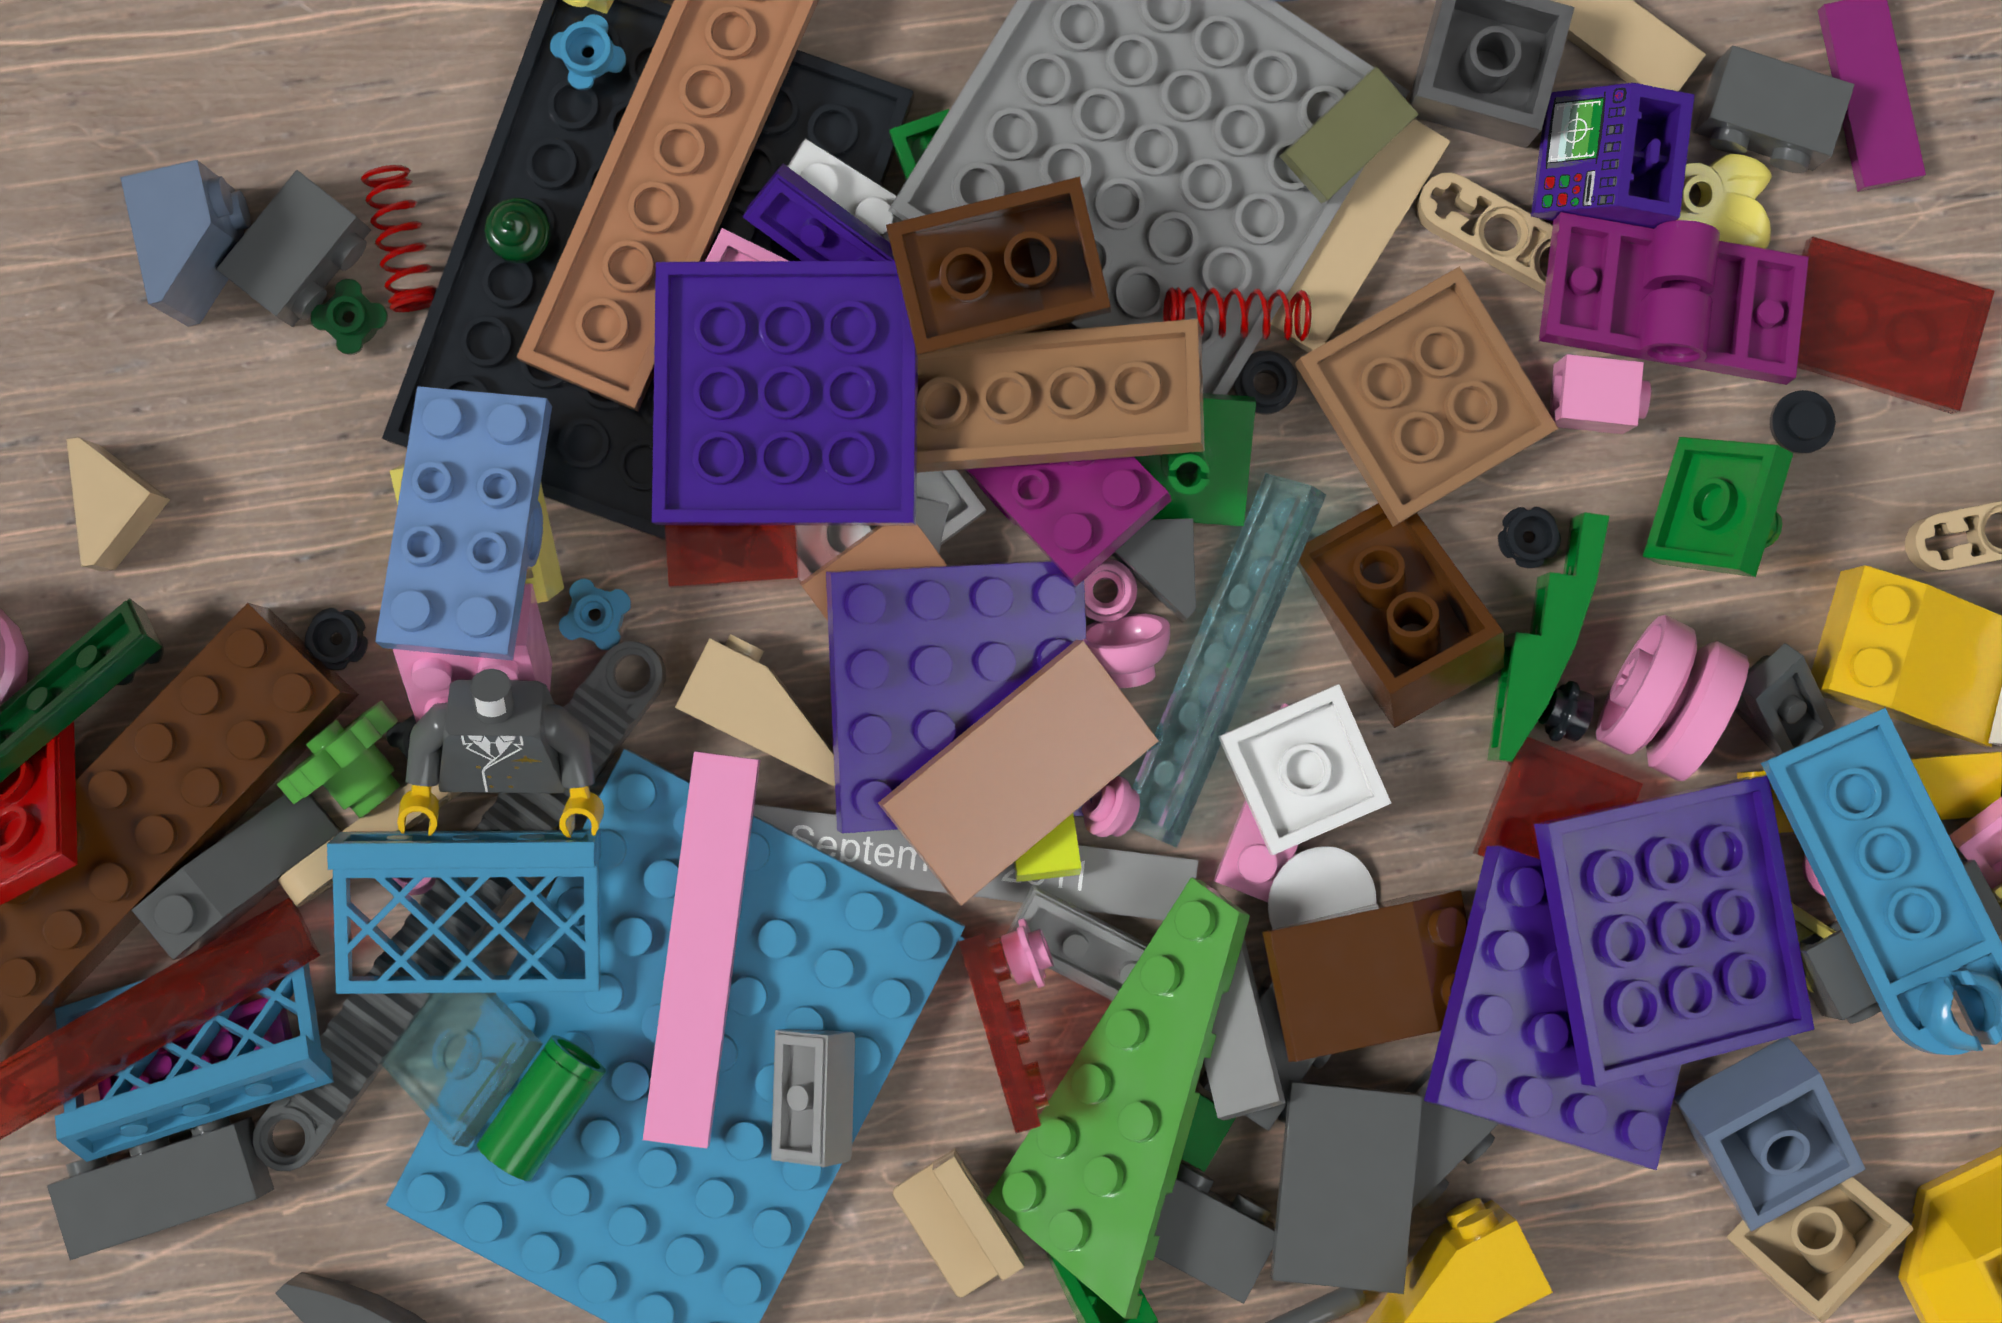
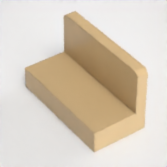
M956 1148L894 1187V1198L956 1296L964 1297L997 1275L1004 1281L1024 1268L1022 1252L992 1205L986 1200L987 1197Z

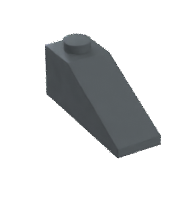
M284 794L182 867L134 907L132 911L172 960L197 955L280 885L278 880L284 873L331 840L339 832H342V830L312 794L302 798L295 804Z

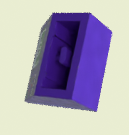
M1638 83L1552 92L1542 126L1531 217L1553 221L1560 212L1652 229L1664 222L1676 221L1680 218L1695 94Z

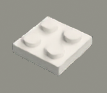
M1339 684L1218 736L1270 855L1280 853L1391 804Z

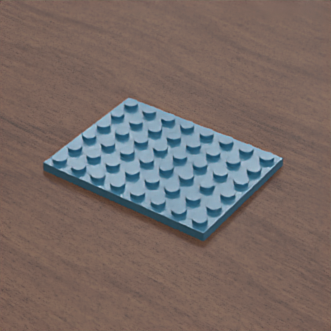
M629 749L623 750L599 796L604 804V815L598 829L601 830V857L599 859L601 988L599 992L496 993L386 1206L607 1323H760L842 1165L841 1163L820 1167L771 1160L775 1030H828L854 1033L853 1144L965 925L753 815L710 1145L706 1149L643 1140L690 781ZM589 818L582 830H591L592 824ZM557 877L546 897L567 919L584 903V877ZM540 910L524 941L536 951L559 927ZM583 915L574 926L585 936V918ZM566 933L541 956L560 975H585V951ZM519 952L506 975H512L527 960ZM532 965L523 975L543 974ZM557 1035L571 1041L592 1055L603 1065L606 1073L532 1180L524 1181L506 1173L490 1162L479 1151L477 1143L550 1037Z

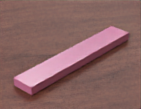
M697 751L693 755L643 1140L706 1149L710 1145L758 783L759 759Z

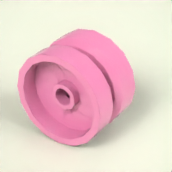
M1667 615L1658 616L1634 645L1608 693L1596 728L1597 740L1625 755L1634 754L1647 744L1646 750L1649 767L1676 781H1685L1698 770L1711 753L1738 704L1748 674L1749 662L1747 656L1718 641L1711 642L1697 651V639L1693 628Z

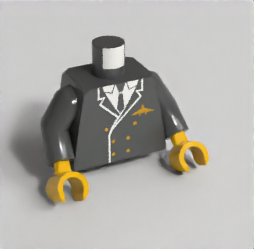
M486 669L477 673L472 680H455L451 682L448 703L434 704L412 728L405 779L412 786L411 791H408L402 797L399 805L397 824L401 833L404 834L407 815L412 812L426 814L430 819L428 836L435 832L438 824L439 801L431 793V788L439 784L440 792L565 793V788H569L570 797L566 802L559 822L562 833L566 837L571 838L575 828V814L577 813L583 814L590 819L592 835H596L604 815V804L596 794L589 791V786L595 783L589 732L580 720L562 706L555 705L546 684L539 681L510 680L507 674L501 670Z

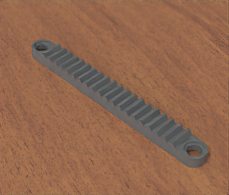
M625 641L614 645L602 657L585 682L576 689L571 701L563 707L580 720L589 732L595 780L658 697L666 682V667L662 657L655 649L643 643ZM630 655L643 657L650 668V679L647 685L636 692H628L622 689L615 677L619 662ZM565 788V793H499L496 802L484 813L481 822L472 831L559 830L560 817L570 797V790ZM479 877L458 878L469 888ZM490 877L474 894L497 914L516 886L507 877ZM436 878L435 884L423 895L419 904L437 920L460 896L441 878ZM465 902L442 926L465 948L470 950L489 923ZM411 913L406 918L401 930L391 940L405 952L428 928ZM434 934L410 957L429 976H446L461 961ZM384 951L377 957L372 969L365 976H381L395 960ZM400 967L392 976L411 975L403 967ZM438 993L350 995L343 1003L340 1012L331 1019L326 1031L320 1036L322 1051L331 1060L334 1082L274 1101L259 1119L253 1132V1146L257 1157L264 1165L276 1171H292L312 1161L321 1152ZM283 1119L299 1123L304 1130L305 1144L303 1149L296 1155H286L280 1152L274 1145L273 1130L276 1124Z

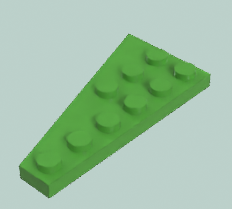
M1193 877L1190 878L986 1199L1124 1319H1137L1143 1298L1142 1295L1138 1294L1147 1260L1153 1261L1160 1238V1236L1155 1234L1165 1196L1173 1192L1200 1093L1195 1092L1204 1057H1211L1217 1035L1211 1032L1222 994L1229 992L1250 918L1249 914L1212 887Z

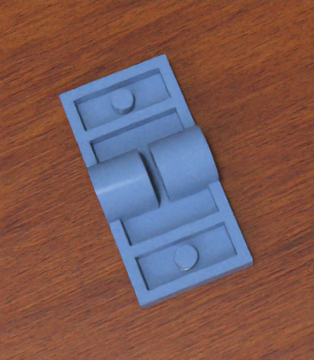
M417 386L375 640L382 648L513 661L527 568L533 567L537 562L542 543L543 514L538 496L552 405L547 398Z

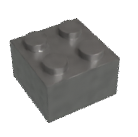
M1436 0L1409 98V104L1419 114L1416 118L1527 148L1542 129L1575 7L1551 0Z

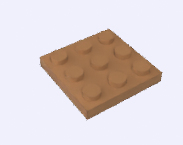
M1460 266L1302 356L1295 363V366L1393 527L1559 429Z

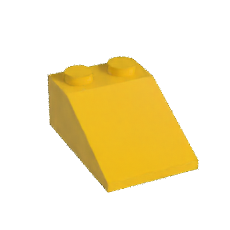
M1863 565L1840 572L1811 673L1822 696L1870 712L1886 708L1890 718L1984 747H1992V744L1989 743V738L2002 687V615L1928 584Z
M1476 1198L1454 1207L1446 1214L1449 1222L1434 1229L1406 1267L1404 1294L1387 1293L1366 1323H1494L1553 1293L1517 1220L1493 1200L1483 1204L1480 1198Z

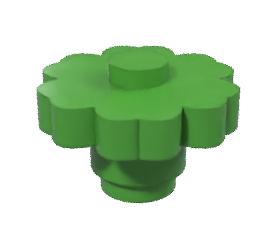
M381 700L344 728L335 720L305 744L312 754L283 777L277 786L295 804L323 785L343 810L350 807L359 818L363 817L400 786L391 775L395 768L374 744L397 723L398 719Z

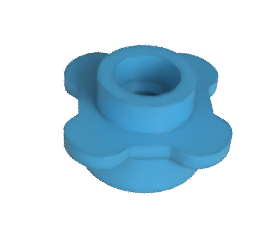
M588 15L583 21L570 25L564 32L555 34L551 40V52L556 58L564 61L569 70L568 81L575 89L588 90L593 86L596 78L608 71L617 73L625 66L626 54L621 47L615 46L607 34L609 25L602 16ZM586 47L594 49V54L590 58L582 55Z
M580 579L574 582L569 590L572 602L568 614L559 621L561 634L569 640H576L580 637L594 641L599 649L610 650L614 645L619 644L621 640L619 630L623 623L624 614L631 608L630 597L621 589H615L611 592L598 589L588 579ZM592 609H599L601 612V617L596 621L591 620L589 617Z

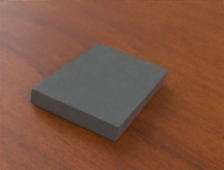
M1289 1080L1270 1274L1273 1281L1404 1294L1423 1099L1421 1094Z

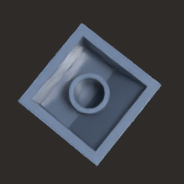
M198 160L120 177L148 304L188 327L200 324L228 281L227 277L216 270L217 267L242 238L244 229H248L251 226V216L243 193L235 191L222 176L216 175Z
M1788 1037L1777 1040L1674 1097L1698 1147L1751 1232L1866 1170L1821 1074Z

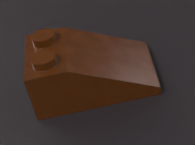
M1080 176L886 225L917 355L1050 328L1111 312Z
M1378 503L1292 550L1294 561L1361 681L1394 728L1504 668V631L1418 513L1393 527Z
M1461 889L1408 895L1262 932L1288 1061L1297 1062L1441 1031L1468 925Z

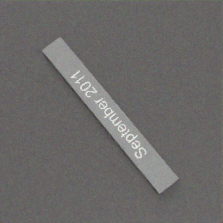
M754 805V816L888 886L948 893L898 829L842 834L837 831L836 814ZM1078 845L1081 861L1080 875L1016 882L1013 862L973 897L1023 903L1032 885H1035L1081 910L1164 920L1190 878L1196 879L1198 860Z

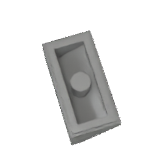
M775 1030L771 1160L820 1167L846 1163L851 1160L855 1035L853 1032Z

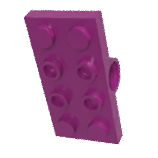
M1560 212L1553 220L1539 341L1787 385L1796 378L1809 257L1719 241L1720 232L1718 229L1697 221H1669L1659 224L1652 229Z
M1134 457L964 469L997 509L1011 523L1018 525L1076 587L1172 501L1169 492Z

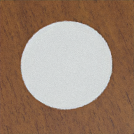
M1329 846L1307 849L1286 862L1272 883L1268 899V913L1273 929L1376 904L1375 885L1365 865L1351 853Z

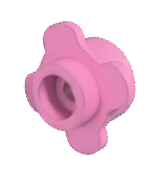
M1025 918L1018 920L1019 927L1016 931L1001 936L1003 949L1016 983L1021 985L1035 980L1038 988L1045 986L1044 978H1046V973L1044 969L1054 966L1053 959L1042 930L1039 929L1031 932Z

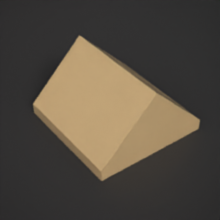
M1851 1177L1752 1232L1744 1220H1742L1726 1238L1796 1307L1819 1322L1824 1323L1911 1233L1913 1227L1860 1182Z

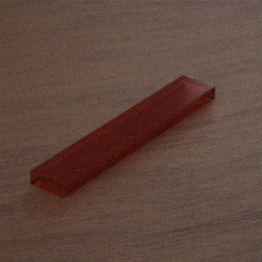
M290 898L285 899L0 1062V1140L321 956L299 908L296 907Z

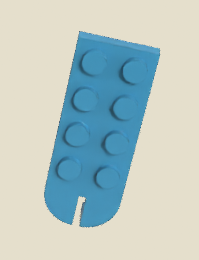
M1886 708L1873 712L1762 762L1761 765L1892 1031L1909 1046L1925 1053L1937 1055H1959L1970 1051H1983L1981 1044H1998L2002 1040V943ZM1953 997L1972 1035L1960 1030L1951 1011Z

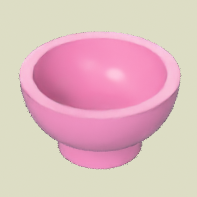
M1126 614L1121 619L1113 622L1095 621L1087 625L1086 639H1083V641L1119 688L1137 687L1155 678L1154 665L1161 660L1169 645L1170 624L1165 618L1157 615Z

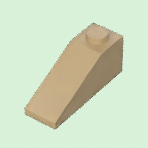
M731 634L725 645L709 638L675 708L835 787L833 749L773 669L759 663L764 651Z

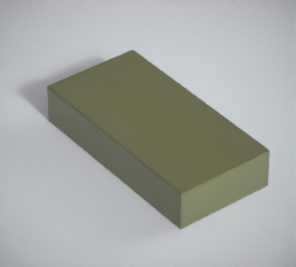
M1376 66L1279 157L1322 204L1341 189L1419 114Z

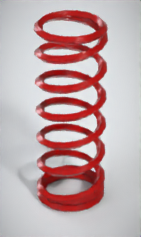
M388 165L365 172L360 180L365 185L374 188L366 196V203L371 207L380 209L370 220L372 226L384 230L375 240V245L384 251L390 252L382 258L379 265L385 271L395 273L387 279L384 285L386 290L394 293L388 300V303L391 304L389 308L394 312L400 313L418 311L431 306L437 288L430 285L416 289H399L391 287V283L409 274L427 272L432 266L422 264L410 268H397L387 266L386 262L405 252L424 250L427 245L421 242L402 247L383 245L381 241L399 231L419 229L422 223L412 221L400 225H384L376 222L377 218L393 210L413 208L418 202L415 200H405L394 204H381L371 200L374 195L381 191L404 188L413 183L411 179L406 178L411 171L409 168L403 165ZM403 171L398 175L387 178L369 179L370 176L384 172Z
M1170 287L1165 295L1163 322L1185 320V302L1188 295L1192 293L1196 304L1197 319L1201 326V337L1204 335L1205 310L1211 294L1215 295L1219 308L1218 334L1221 339L1226 336V315L1233 295H1237L1241 308L1240 335L1243 340L1248 336V315L1251 303L1256 295L1259 296L1263 308L1262 336L1265 340L1270 337V314L1277 296H1281L1285 308L1284 338L1287 341L1292 337V313L1294 306L1295 333L1300 341H1304L1307 338L1311 327V300L1305 290L1297 291L1290 302L1286 294L1280 289L1270 296L1268 302L1265 295L1259 289H1254L1246 302L1242 293L1237 288L1232 289L1226 295L1224 302L1221 294L1214 287L1206 292L1202 302L1198 292L1193 287L1187 288L1184 293L1180 287L1176 289ZM1304 299L1305 324L1302 334L1300 324V313L1302 301Z

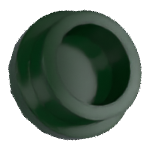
M524 198L503 200L493 207L486 218L484 230L490 248L500 258L512 263H525L537 258L547 247L551 233L549 220L543 210L534 202Z

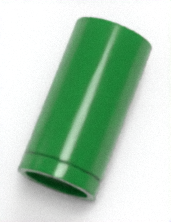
M552 1035L478 1141L477 1148L490 1162L501 1170L518 1179L531 1181L606 1073L605 1068L592 1055L563 1037Z

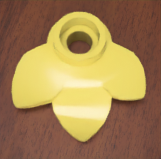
M1741 154L1724 155L1709 166L1703 163H1686L1680 218L1677 220L1709 224L1719 230V241L1765 249L1770 243V220L1763 206L1755 199L1770 182L1772 173L1757 159ZM1695 183L1698 184L1701 192L1700 202L1697 206L1693 205L1689 198L1690 189Z

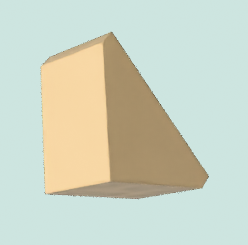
M82 438L66 439L81 567L102 572L115 570L170 499L102 446Z

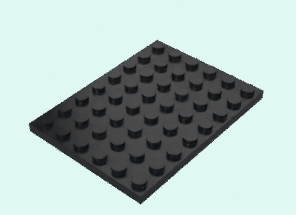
M543 0L382 439L407 449L417 386L547 398L552 405L541 476L544 498L744 569L759 525H656L652 523L654 377L637 412L523 363L517 358L672 6L658 0H614L608 13L605 14L586 6H572L563 0ZM588 15H599L609 25L607 34L613 44L624 50L626 63L621 71L617 73L608 71L596 78L590 89L578 90L569 83V70L562 59L556 58L552 54L550 43L555 34L564 32L570 25L583 21ZM586 47L582 55L590 58L594 54V49ZM797 50L706 259L723 228L788 261H801L744 219L743 215L747 207L783 163L786 166L790 164L805 139L882 187L895 152L889 129L905 124L914 100V91ZM510 198L528 199L537 204L546 214L551 229L550 239L545 250L537 258L525 263L508 262L500 258L487 243L484 231L486 218L492 208L503 200Z

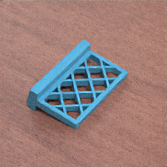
M561 830L435 831L431 836H428V831H405L404 834L400 831L339 832L327 843L328 870H333L336 994L599 992L601 988L599 903L601 830H598L595 836L592 835L591 830H574L571 838L566 837ZM458 877L479 878L468 888ZM490 877H507L526 895L503 919L474 894ZM524 877L544 878L533 887ZM555 877H584V903L568 919L540 894ZM350 878H375L394 898L370 920L351 902ZM393 878L413 879L402 888ZM423 878H441L460 896L437 920L408 894ZM531 901L559 927L536 951L508 926ZM399 902L428 928L405 952L376 926ZM465 902L493 927L471 951L465 948L442 926ZM583 915L585 918V936L574 926ZM351 919L362 929L353 939ZM566 933L585 951V975H560L541 956ZM433 934L461 960L446 976H429L410 958ZM498 934L503 936L527 959L512 975H494L476 958ZM366 935H369L395 960L381 976H353L352 949ZM533 965L543 975L523 974ZM466 966L476 974L457 976ZM400 967H403L411 976L392 975Z
M298 930L55 1008L64 1113L55 1116L56 1137L60 1143L86 1162L334 1082L331 1060L321 1048L306 940ZM289 955L291 969L275 991L255 981L269 961ZM225 976L234 981L214 1011L194 1001L209 980ZM248 990H251L267 998L268 1002L247 1030L228 1020V1018ZM293 993L295 995V1002L290 1000ZM165 996L173 1001L152 1031L133 1021L148 1000ZM285 1008L298 1016L300 1036L276 1044L263 1039V1036L281 1010ZM189 1009L208 1020L185 1050L168 1041L167 1037ZM101 1015L111 1019L112 1022L91 1051L79 1045L77 1023ZM221 1028L242 1038L227 1060L210 1064L201 1059ZM129 1029L146 1040L123 1070L105 1059L125 1031ZM160 1048L180 1057L165 1080L148 1084L139 1079ZM80 1056L84 1058L82 1063H80ZM99 1067L118 1077L103 1100L84 1105L83 1090Z

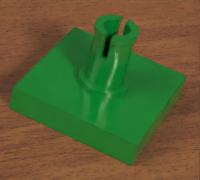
M1203 393L1205 451L1134 457L1169 492L1172 499L1151 520L1193 518V523L1244 526L1256 399L1251 396Z
M1679 437L1643 557L1660 565L1756 577L1764 549L1773 545L1782 531V518L1776 510L1794 453L1774 444Z

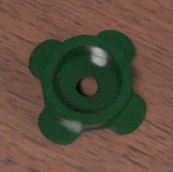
M353 279L339 281L335 287V294L325 305H317L311 312L312 325L319 331H327L336 340L337 349L346 355L359 353L363 349V344L370 341L378 329H382L388 320L386 308L380 303H372L362 294L360 283ZM348 311H352L355 314L354 320L350 323L344 321V315Z

